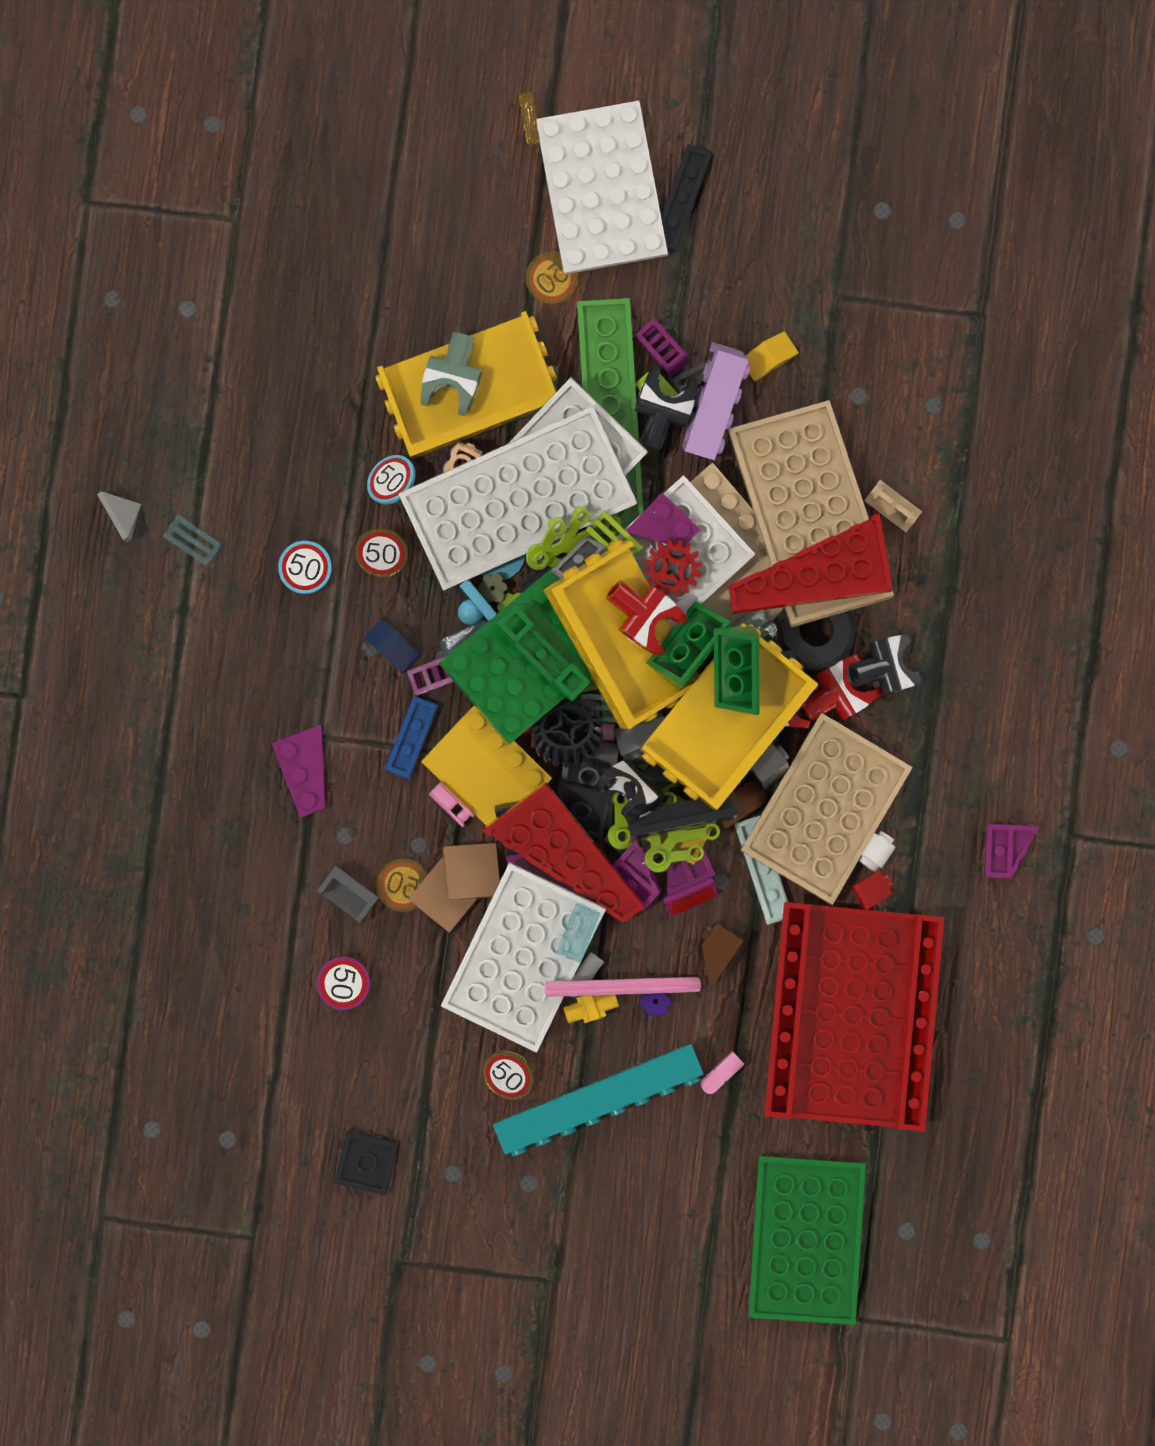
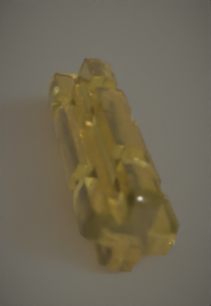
M531 92L521 93L518 97L522 107L521 114L524 131H527L525 133L526 142L528 145L540 143L535 106H532L534 104L533 95Z

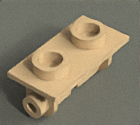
M881 480L864 500L904 532L909 530L922 513L921 510Z

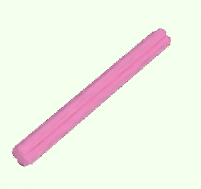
M698 977L545 982L544 993L548 997L699 992L701 990V980Z

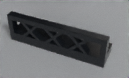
M730 793L718 810L715 811L698 798L696 801L688 800L660 806L643 817L627 820L631 841L735 820L737 813Z

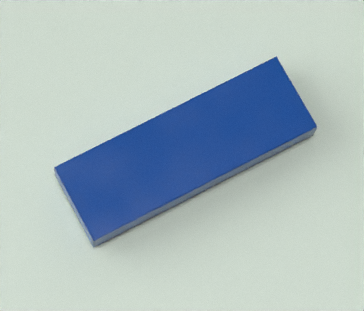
M416 696L413 697L384 770L410 780L439 705Z

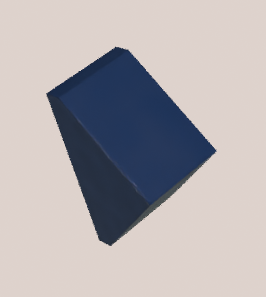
M382 618L364 636L402 674L420 656Z

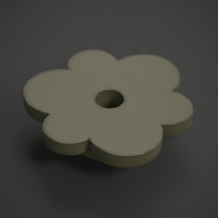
M495 573L492 576L485 575L483 583L478 586V592L489 603L492 601L502 602L505 598L504 592L508 589L507 584L503 582V576L499 573Z

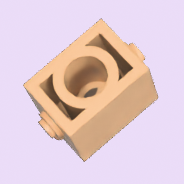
M458 441L457 445L452 447L450 452L451 458L445 463L443 471H449L466 463L464 459L471 461L480 457L483 452L476 449L475 445L471 443L465 444Z

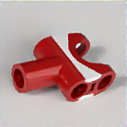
M620 580L607 593L606 599L628 616L620 626L619 631L634 644L660 657L664 652L655 636L657 622L662 618H670L674 622L684 625L687 620L683 611L669 597L653 586H650L641 597Z
M861 653L841 660L835 666L815 675L823 688L810 695L801 705L803 712L811 723L817 720L821 713L825 715L836 709L842 721H844L882 695L880 687L872 692L871 690L859 692L851 686L847 677V668L850 663L864 659Z

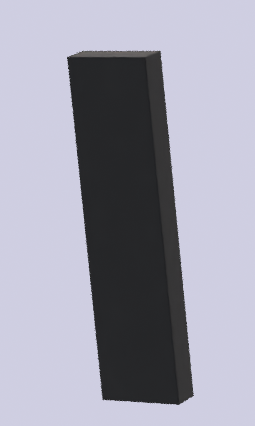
M689 144L686 147L661 215L666 247L674 252H677L712 157V152Z

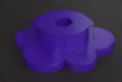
M649 993L640 998V1005L646 1008L648 1015L655 1013L657 1016H663L666 1014V1006L670 1005L671 1000L669 997H666L667 993Z

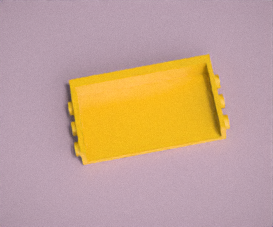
M524 311L521 313V317L471 335V337L475 338L468 366L482 369V375L476 397L465 417L458 415L460 405L459 394L452 387L439 389L435 396L432 397L428 407L421 405L422 382L429 357L435 356L445 359L449 344L387 368L383 366L377 367L379 375L375 377L381 391L385 390L388 399L385 400V405L389 414L395 415L398 423L394 425L395 432L399 440L404 439L412 459L539 412L557 393L553 384L554 381H557L553 366L547 367L544 360L548 353L544 342L537 341L535 332L539 331L534 316L528 317L527 312Z
M617 539L607 545V551L602 554L597 552L590 555L584 560L586 564L579 568L574 566L562 573L563 578L543 590L619 727L629 730L642 721L648 722L658 716L657 712L662 708L666 707L668 709L675 706L680 700L679 698L687 692L700 674L695 671L684 687L680 689L675 688L646 664L653 654L634 644L619 631L620 626L628 616L606 599L609 590L621 580L642 597L650 586L629 549L634 546L632 541ZM662 618L655 626V636L660 642L659 645H661L673 629L667 618Z
M742 623L739 627L747 626L744 623ZM758 629L760 714L752 715L714 707L713 658L640 748L644 753L641 757L653 767L658 764L665 770L662 774L674 784L679 781L686 787L683 791L695 801L700 798L714 811L718 810L818 685L802 671L803 666L792 657L788 660L781 654L783 650L771 640L767 643L760 637L762 633Z

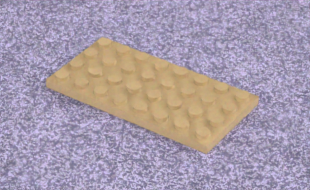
M830 400L728 430L771 566L781 560L784 561L794 556L796 553L830 536L838 535L857 523L860 524L869 520ZM892 590L890 593L785 607L790 626L794 627L894 597V593Z

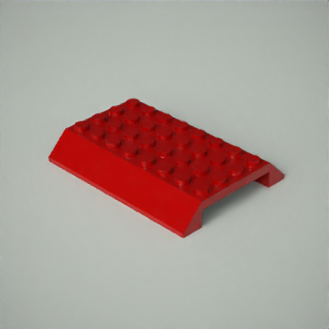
M784 902L765 1117L811 1119L895 1127L902 1130L925 1132L944 917Z

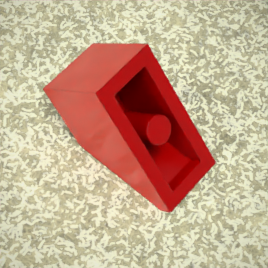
M876 871L850 885L859 905L864 910L873 907L892 895L890 889L893 887V884L886 873L882 875L880 871Z

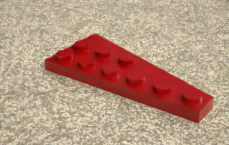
M880 513L872 516L869 520L849 527L848 530L838 535L830 536L784 561L781 560L761 572H756L729 585L728 591L732 614L892 592Z
M547 782L543 783L482 830L487 835L501 841L502 845L510 850L513 849L524 856L527 861L559 882L562 881L573 888V891L579 895H584L594 903L606 908L605 912L622 923L644 908L645 904Z

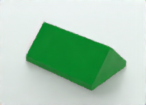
M696 601L685 613L687 620L684 625L677 623L660 646L664 649L662 655L659 657L653 654L646 662L650 668L677 689L684 687L714 649V628L732 626L729 620Z
M755 626L714 628V707L752 715L760 714L759 633Z

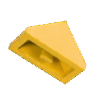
M785 331L765 340L746 355L748 364H750L749 375L754 382L799 354Z

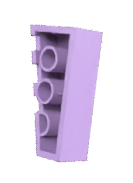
M712 342L709 351L714 352L713 359L705 364L703 381L706 383L704 387L701 386L698 389L695 400V407H698V410L691 413L682 447L686 452L715 460L716 455L721 454L723 451L725 439H722L725 429L729 430L733 421L731 410L733 405L738 404L742 389H739L742 379H746L748 376L750 364H748V358L742 351Z

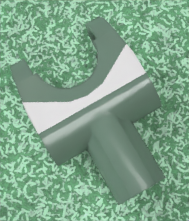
M452 332L446 358L429 357L422 382L421 405L428 407L432 397L435 396L439 389L452 387L459 394L460 405L458 415L465 417L468 414L476 397L482 375V369L468 366L475 342L474 337Z

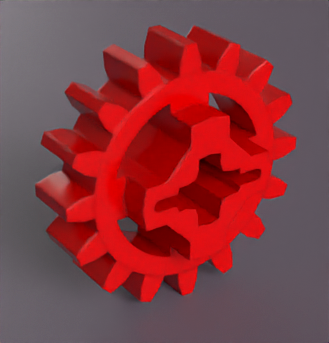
M668 538L667 545L665 546L659 541L657 543L658 550L653 548L649 550L653 557L645 559V563L650 565V567L645 568L644 573L652 575L648 579V583L655 582V588L658 590L661 588L665 589L664 594L668 596L670 591H674L675 596L679 597L681 589L686 594L689 593L688 585L696 587L697 581L694 577H701L702 575L701 571L696 570V568L702 566V561L695 560L699 552L690 551L691 543L685 547L682 546L681 538H679L677 544H673L672 539ZM670 550L680 551L684 554L681 556L675 555ZM661 556L663 566L656 571L655 564L658 557ZM668 560L674 565L679 564L678 574L674 570H667L669 567ZM691 564V573L686 579L684 568ZM663 580H673L676 584H668Z

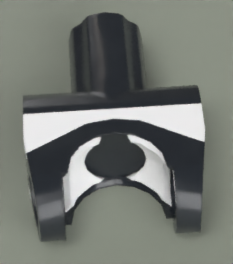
M654 364L641 386L634 411L648 416L639 442L662 450L670 424L683 428L686 427L694 406L698 380L690 377L686 387L679 394L666 396L659 387L660 379L658 377L661 366Z
M912 634L899 635L869 643L872 658L848 665L847 677L849 682L857 687L879 681L882 695L912 687L927 680L925 672L920 674L919 672H912L905 667L903 662V652L906 647L916 642L915 636Z
M626 759L604 772L597 781L596 788L601 793L616 792L626 797L629 802L623 807L621 814L627 820H633L658 809L665 800V795L659 789L672 784V782L662 774L665 770L658 764L641 771L630 759Z

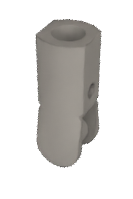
M590 951L577 968L571 981L591 980L604 961Z

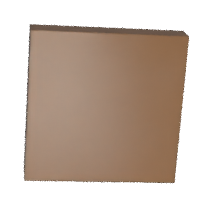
M496 843L446 846L442 848L447 901L491 898L494 896L500 883Z
M443 858L440 859L408 898L409 901L448 933L476 901V899L447 901Z

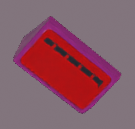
M708 878L664 897L663 902L669 915L675 916L716 898L718 892L713 879Z

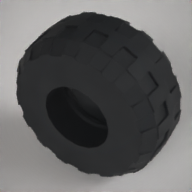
M783 607L776 623L777 643L783 651L794 649L795 658L803 666V669L820 671L835 666L837 662L843 660L848 655L855 640L856 629L851 611L825 617L824 619L831 627V637L825 645L815 647L807 644L802 639L800 625L790 626L785 607Z

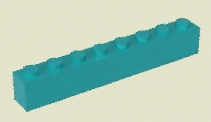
M690 1043L493 1123V1127L504 1154L511 1153L512 1157L526 1152V1146L536 1143L538 1147L551 1142L550 1136L560 1133L563 1137L575 1132V1126L585 1123L586 1127L596 1124L601 1121L600 1116L610 1113L612 1117L625 1112L624 1106L635 1103L636 1107L651 1101L649 1098L651 1095L659 1093L660 1096L670 1094L675 1091L674 1086L684 1082L686 1087L700 1081L698 1076L703 1075V1072Z

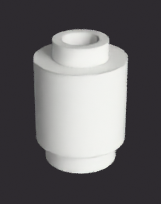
M880 831L879 835L874 833L858 861L876 872L879 867L882 868L896 848L892 845L894 839Z

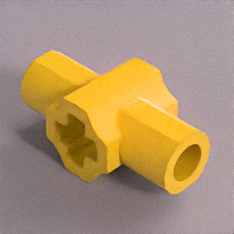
M588 995L577 997L576 1003L563 1008L568 1023L581 1019L584 1020V1023L605 1017V1011L619 1007L616 995Z

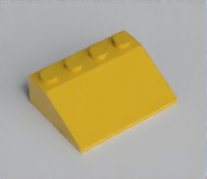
M475 706L457 722L421 761L486 826L496 819L495 805L520 801L543 783L547 782L548 784L552 780L515 741L507 745Z

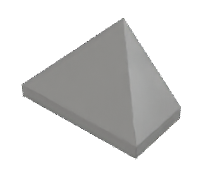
M101 491L97 494L122 539L126 543L132 539L141 504Z

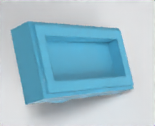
M469 580L460 585V588L469 598L459 605L458 617L460 621L467 625H475L482 620L483 616L489 621L496 615V612Z

